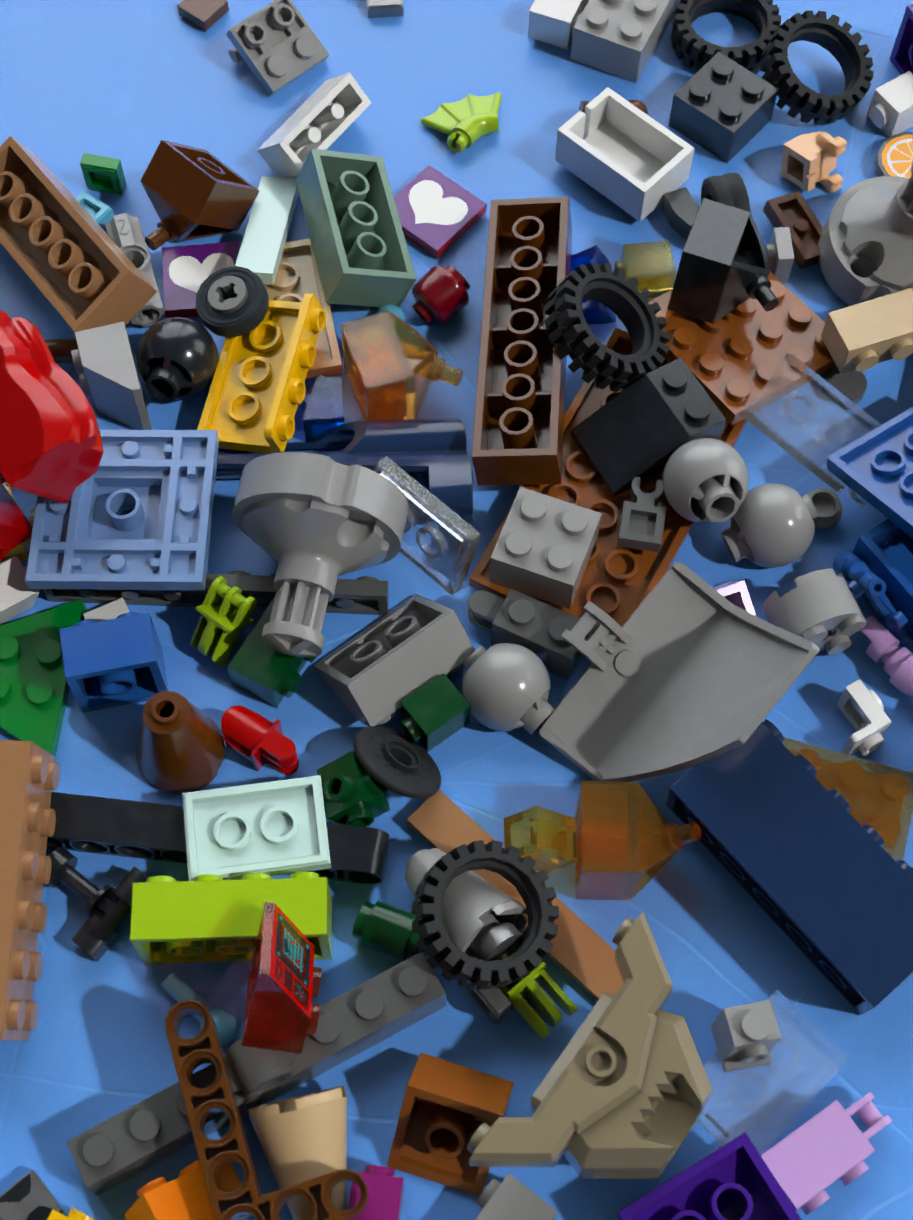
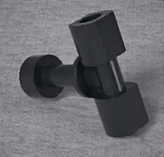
M58 847L48 855L51 858V877L48 884L55 888L63 883L88 904L85 914L90 919L72 938V941L98 962L119 937L114 930L132 909L133 883H145L149 877L136 867H133L116 888L107 885L99 889L75 869L78 859L64 847Z

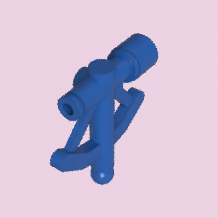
M844 551L839 553L833 562L835 572L837 574L842 573L844 579L849 581L847 585L856 598L862 595L874 608L889 632L900 641L899 645L908 646L913 640L911 632L907 630L906 624L908 620L901 611H896L884 593L886 591V583L873 574L865 562L852 552Z

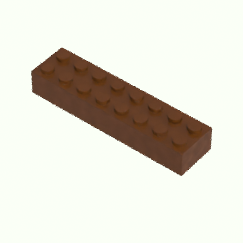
M569 196L491 200L472 444V461L478 486L561 484L567 356L561 360L556 353L562 347L561 343L551 344L548 336L554 330L546 329L544 320L549 315L544 313L545 305L549 303L547 301L549 294L554 291L571 271L572 221Z

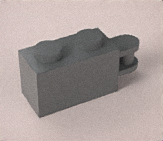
M512 588L506 599L484 590L476 591L470 596L468 618L475 626L492 633L491 646L499 643H513L524 646L541 659L548 672L566 680L570 679L582 654L561 637V634L566 629L570 631L580 618Z

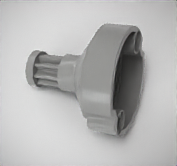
M913 161L910 169L912 174L910 178L882 176L867 179L851 186L836 201L822 230L818 242V248H820L818 260L821 271L831 289L849 306L913 287Z
M272 453L257 457L245 465L233 507V520L245 535L278 562L273 588L276 590L270 621L264 624L261 642L264 646L273 651L294 657L307 658L321 655L325 637L322 635V628L328 602L333 600L338 576L388 562L396 557L401 549L409 504L404 493L394 483L361 465L347 466L333 461L329 456L313 453Z

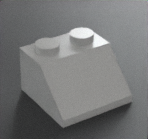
M124 321L75 332L78 349L71 350V354L84 395L86 397L93 396L98 412L134 430H152Z

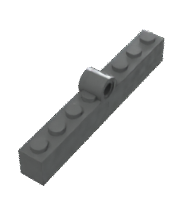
M424 951L311 1010V1019L304 1014L272 1032L270 1028L252 1032L228 1047L225 1051L227 1055L225 1060L241 1118L249 1114L248 1109L277 1099L446 1007V992L432 966L426 961L427 957ZM210 1064L192 1074L193 1087L203 1089L211 1086L217 1076L216 1066ZM179 1082L66 1141L86 1188L97 1196L195 1143ZM215 1113L210 1116L204 1126L206 1137L229 1125V1115Z

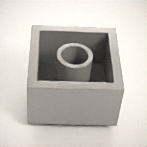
M520 486L490 558L489 582L509 589L512 588L518 592L570 609L597 541L602 513Z

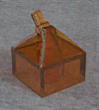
M389 311L341 324L345 373L364 421L417 419L431 381L437 382L440 379L458 386L462 379V370L445 364V359L438 357L436 348L414 328Z
M581 781L575 808V899L631 901L676 855L677 851L683 849L684 844L701 839L702 833L699 825L695 822L681 826L676 823H669L638 782Z

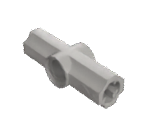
M127 213L114 215L112 220L105 224L108 236L157 290L156 294L131 319V322L143 327L152 326L165 317V311L139 219Z

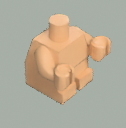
M821 131L795 137L783 144L781 176L806 192L813 190L817 182L823 185L828 193L837 191L842 188L843 184L840 183L843 182V178L839 174L832 176L829 174L836 168L837 156L846 151V140L839 136L833 138L829 133Z

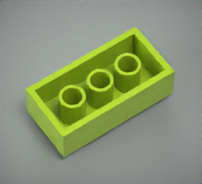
M306 871L293 873L290 875V878L271 879L270 875L264 873L245 874L242 880H223V877L219 875L204 874L196 876L194 881L176 882L175 878L169 876H152L147 878L145 883H133L130 941L145 965L270 961L276 904L315 946L314 960L332 959V900L327 877H319L317 873ZM282 922L279 951L281 955L287 961L290 960V958H287V955L284 954L283 951V941H285L284 929L286 928V931L290 933V936H293V939H296V942L299 943L301 947H303L304 951H302V957L304 959L302 960H307V949L305 945Z

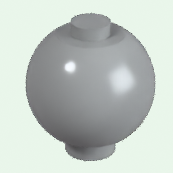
M700 438L683 444L671 455L663 473V489L668 503L680 516L696 523L724 522L732 518L743 503L748 491L749 475L742 456L732 446L717 439Z
M776 483L763 484L747 491L743 503L731 518L730 528L721 532V536L735 562L747 558L758 566L767 568L782 567L793 563L807 551L815 533L813 519L818 517V513L807 494L801 497L795 489Z
M513 643L495 644L488 650L480 646L464 663L468 671L462 681L463 697L471 706L470 713L484 726L497 731H512L513 729L523 727L532 735L555 710L547 702L551 688L548 671L541 659L528 648Z

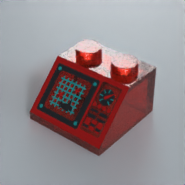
M265 902L248 972L241 1046L302 1054L306 1035H315L318 1026L320 1004L312 1003V997L317 998L322 969L314 967L315 946L275 903Z

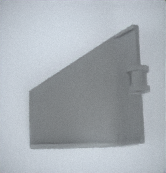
M675 562L622 627L602 609L588 601L583 607L586 611L570 631L566 629L561 634V637L592 662V664L541 725L538 733L600 785L624 783L674 773L717 758L743 745L817 655L820 648L813 642L777 627L734 605L683 563Z

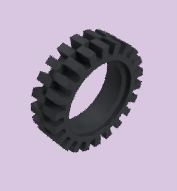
M590 262L587 266L585 264L578 266L549 294L547 298L549 303L545 305L544 313L549 315L544 320L546 329L554 330L548 336L551 344L561 343L562 345L556 352L562 360L569 355L573 360L568 366L573 373L582 368L584 370L581 377L582 380L590 383L596 377L597 388L604 390L609 385L610 391L618 392L621 388L623 390L627 389L645 374L655 370L665 360L664 356L669 350V346L665 345V343L670 340L669 332L662 330L667 326L665 317L655 316L661 310L657 302L652 304L647 302L646 299L652 295L649 290L645 288L640 293L636 289L640 282L638 279L632 276L628 281H625V270L618 267L612 273L611 264L603 263L599 267L597 262ZM583 299L596 300L607 306L618 316L630 335L633 346L631 355L618 354L597 339L583 316L581 308Z

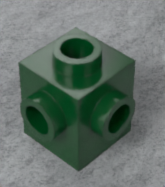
M351 751L317 769V774L321 775L324 807L328 820L340 824L367 827L374 822V818L390 810L386 794L388 789L366 772L358 761L355 752Z

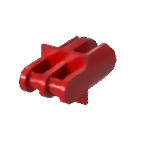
M241 705L231 706L224 712L221 719V731L226 745L252 761L256 771H259L264 763L284 775L294 774L298 770L299 760L296 746L291 739L283 735L279 719H276L273 723L255 711Z

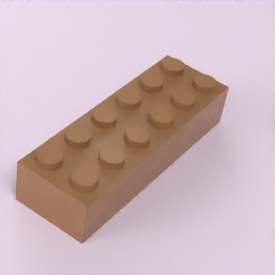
M10 135L0 146V243L74 332L123 321L126 326L156 294L157 290L36 154Z
M0 740V1040H29V1033L35 1030L38 1021V1004L36 1001H33L34 981L40 980L43 968L42 953L37 952L38 935L44 932L47 922L46 904L41 903L43 884L47 885L51 877V858L46 856L47 837H52L55 831L56 815L54 809H50L52 790H57L59 785L60 767L58 762H54L55 756L32 741Z

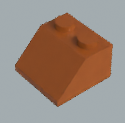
M420 1053L407 1084L387 1166L480 1196L483 1193L490 1167H470L469 1159L473 1153L467 1149V1146L477 1129L484 1122L492 1126L499 1117H505L514 1082Z

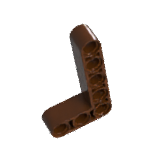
M182 1000L175 1004L169 1010L165 1020L166 1033L214 1219L236 1220L242 1215H252L256 1220H282V1208L292 1198H301L307 1201L310 1211L307 1220H355L359 1218L367 1209L369 1190L363 1177L349 1169L336 1170L265 1195L261 1194L216 1023L208 1009L198 1001ZM190 1015L201 1016L204 1019V1026L198 1036L190 1039L179 1036V1026L184 1018ZM209 1063L215 1065L217 1076L213 1084L203 1089L193 1087L191 1080L193 1071L201 1064ZM215 1113L229 1115L231 1125L228 1133L221 1139H208L204 1131L208 1118ZM227 1164H240L244 1170L243 1183L233 1192L222 1191L218 1185L220 1170ZM350 1181L360 1189L359 1202L350 1210L342 1211L336 1209L331 1203L332 1190L340 1182Z

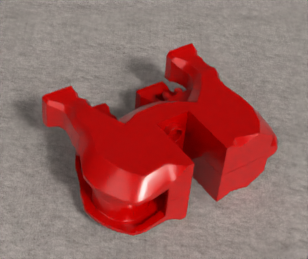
M1 310L0 562L9 551L31 539L33 529L3 483L7 481L11 488L66 504L75 488L97 472L104 453L101 434L93 408L80 386L67 372L55 363L39 329L24 318L17 316L10 319L9 315Z

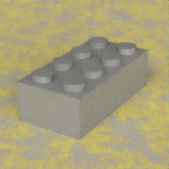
M589 0L573 27L570 60L637 83L671 23L680 0Z

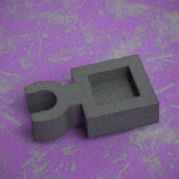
M635 477L630 490L632 502L624 501L617 546L660 552L666 507L657 505L662 498L663 482L657 480L655 491L645 493L639 487L640 477Z

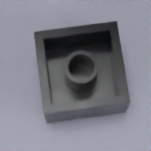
M718 52L673 95L668 126L728 163L771 120L779 89Z

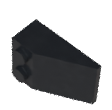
M679 358L645 374L571 430V436L612 497L631 489L632 481L635 477H640L641 484L664 473L669 458L683 444L700 438L721 440L726 419L684 360Z

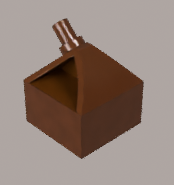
M161 140L140 180L161 220L157 224V229L145 237V242L151 250L155 251L167 241L172 243L175 240H193L238 231L260 191L207 150Z

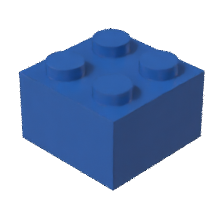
M128 612L119 615L116 619L100 622L84 620L73 624L72 627L59 629L65 679L82 713L148 701L159 692L169 691L163 650L150 613Z

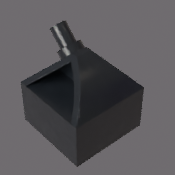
M703 198L681 255L668 310L709 323H715L749 298L757 299L765 311L773 310L778 305L779 300L770 290L768 259L751 212Z

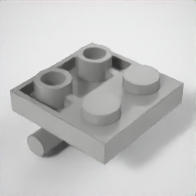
M274 0L229 29L226 34L234 45V48L229 50L232 61L237 64L244 59L270 97L325 61L329 56V53L292 0Z

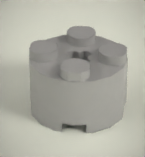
M831 568L816 570L795 578L794 580L798 587L779 597L777 591H774L763 603L762 611L769 623L813 642L820 648L818 653L827 651L828 655H835L844 651L852 645L849 637L867 624L842 573L836 576Z

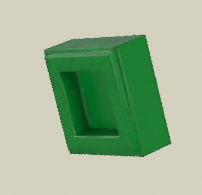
M83 153L80 166L86 187L92 190L123 195L127 184L121 160Z

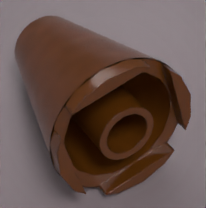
M163 691L153 695L144 706L136 745V761L140 772L150 785L169 791L170 794L182 795V793L195 792L210 784L217 776V771L222 761H224L226 754L224 737L220 728L209 716L177 692Z

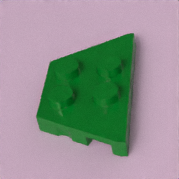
M80 600L0 626V728L14 740L32 741L53 756H56L70 690L65 679L59 629L72 627L73 624L84 621L83 614L86 613L87 608L84 601Z

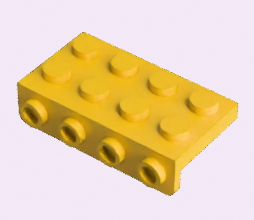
M306 293L302 302L269 300L267 313L263 321L254 330L242 336L225 338L197 430H217L219 448L258 453H281L285 451L287 441L291 440L294 435V417L298 404H301L305 397V379L308 369L313 367L315 363L317 338L319 332H323L326 325L325 309L322 308L315 294Z

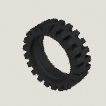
M680 0L673 19L672 47L676 49L675 54L679 60L684 58V66L689 69L695 65L694 73H697L711 58L720 52L756 75L763 60L761 56L766 44L781 26L782 20L781 15H779V8L777 4L773 5V0ZM713 12L732 13L744 17L754 24L760 33V37L753 43L741 47H722L709 43L697 35L691 24L697 18Z
M808 10L802 15L799 12L790 19L788 18L766 44L761 56L763 60L760 63V71L765 72L762 79L779 89L777 96L780 99L776 102V105L780 109L787 105L790 108L787 115L795 118L800 113V122L808 124L813 119L814 125H822L825 121L827 124H831L845 117L871 86L869 82L873 79L874 71L870 70L873 66L872 57H866L870 51L867 44H858L863 38L859 32L851 35L849 31L852 25L846 21L840 26L838 24L840 17L834 14L827 20V14L824 11H818L814 15L813 10ZM796 41H807L818 44L829 51L838 61L845 77L843 93L833 96L817 93L804 85L793 72L788 60L789 44Z
M484 840L473 841L469 845L463 844L445 854L424 875L415 892L417 898L412 903L411 913L415 914V919L412 922L413 933H419L420 939L416 943L420 951L426 950L430 956L426 961L433 969L439 966L443 970L441 976L449 981L457 979L459 980L458 985L466 988L477 986V990H488L493 987L506 986L523 978L543 961L542 959L550 952L553 946L550 943L551 940L557 936L558 925H555L554 921L559 917V906H552V900L557 897L554 887L547 888L544 883L549 877L543 869L536 872L533 868L536 861L528 855L522 858L519 856L521 849L512 845L506 849L502 848L503 842L492 840L488 844H484ZM485 869L500 874L515 886L526 905L528 917L526 937L517 951L506 959L483 961L468 956L454 945L443 926L441 905L444 892L455 877L466 871Z

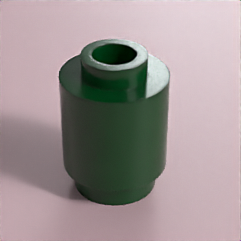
M368 901L364 902L352 931V936L360 939L361 945L401 961L406 959L408 953L416 955L419 951L416 942L420 939L419 933H413L412 922L415 919L414 914L381 901H377L376 904Z

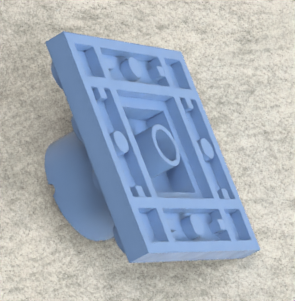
M99 429L104 453L97 472L75 488L66 504L37 495L25 582L29 589L205 590L219 448L217 430Z

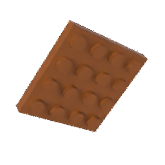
M772 272L768 276V280L771 283L770 290L779 300V303L770 311H765L757 299L749 298L715 323H709L668 310L672 290L648 302L649 304L655 302L659 304L661 310L655 316L665 317L667 326L662 329L669 332L670 338L665 343V345L669 346L668 353L664 356L665 360L670 363L682 358L731 425L736 424L837 367L821 338L825 322Z

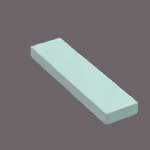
M261 177L258 187L260 192L254 201L235 266L250 269L260 277L265 285H274L299 195L296 183L297 178Z

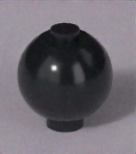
M181 317L163 319L152 325L142 336L137 349V366L142 379L146 383V388L153 397L162 401L186 399L204 391L211 384L219 361L218 349L211 334L199 323Z

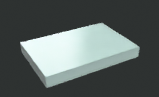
M321 775L182 793L189 881H194L196 876L204 874L219 875L223 877V880H242L243 875L249 873H264L270 876L331 868Z

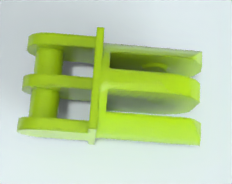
M223 576L217 577L212 582L203 604L195 608L201 615L188 643L193 648L198 647V651L206 657L213 654L211 660L219 666H224L228 662L243 627L253 623L254 620L250 617L257 603V600L252 596L245 598L241 595L242 590L239 587L234 586L231 588L226 584L227 579Z
M545 962L540 963L527 976L517 980L518 984L512 989H509L507 985L499 987L542 1040L550 1034L549 1029L523 997L554 1028L562 1022L563 1016L549 996L568 1016H572L579 1010L545 971Z

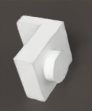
M859 679L845 687L836 704L856 731L848 738L841 750L846 758L859 751L865 756L880 747L885 742L883 735L892 722L884 712L879 696L873 690H868Z

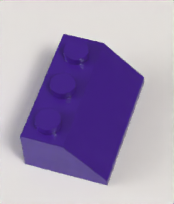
M746 1132L617 1212L619 1220H801Z

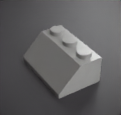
M415 594L313 666L353 717L367 726H375L391 720L395 716L396 710L401 707L403 700L441 674L450 675L459 671L464 666L465 661L475 652V649L454 610Z

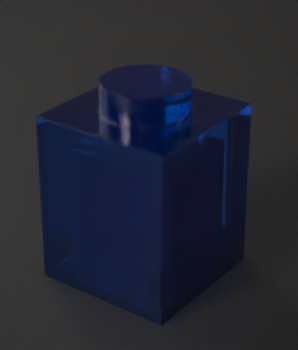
M317 375L313 378L305 379L306 391L302 402V413L306 442L311 441L329 429L345 423L342 376Z

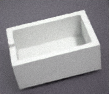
M607 87L585 106V113L580 110L558 129L555 161L641 222L663 202L665 193L677 190L689 179L695 148Z

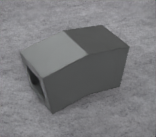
M685 187L664 194L662 211L670 226L687 241L700 207L693 201Z

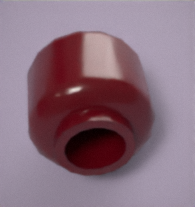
M448 265L446 268L434 266L413 285L412 295L416 303L412 308L426 323L433 319L437 323L447 324L468 305L469 295L467 291L470 289V285L451 265Z

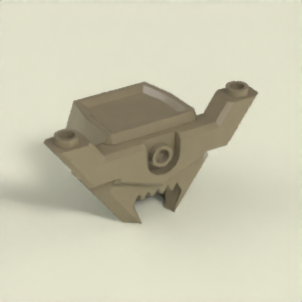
M643 912L636 921L627 917L612 940L618 946L615 951V962L624 982L616 995L606 992L602 994L530 1099L532 1117H499L492 1126L484 1122L477 1129L467 1146V1149L473 1153L469 1159L470 1167H554L563 1154L581 1179H658L664 1172L707 1105L712 1087L684 1017L661 1010L672 993L673 984Z

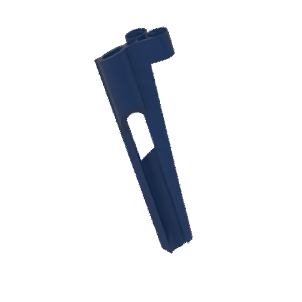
M459 418L354 421L329 429L309 442H287L285 450L345 448L342 451L302 453L329 456L333 461L347 466L361 465L372 471H387V474L428 473L430 515L473 514L471 458L466 451L465 429ZM218 448L216 479L241 478L242 471L248 462L257 457L272 453H252L249 451Z

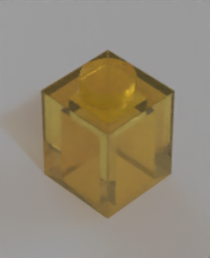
M669 240L623 245L621 261H615L614 271L618 267L625 270V281L634 276L640 281L636 289L641 293L647 288L652 294L648 298L659 297L673 289L676 270Z
M538 806L504 818L505 849L512 845L521 849L520 857L531 856L536 861L533 866L536 872L543 869L545 873H549L577 863L575 818Z

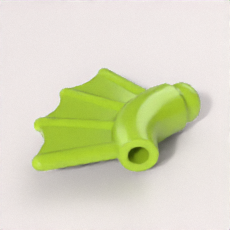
M500 92L488 96L468 94L467 97L460 101L441 103L435 113L421 118V124L449 135L447 139L448 147L456 153L463 152L480 137L499 132L498 110L502 94Z

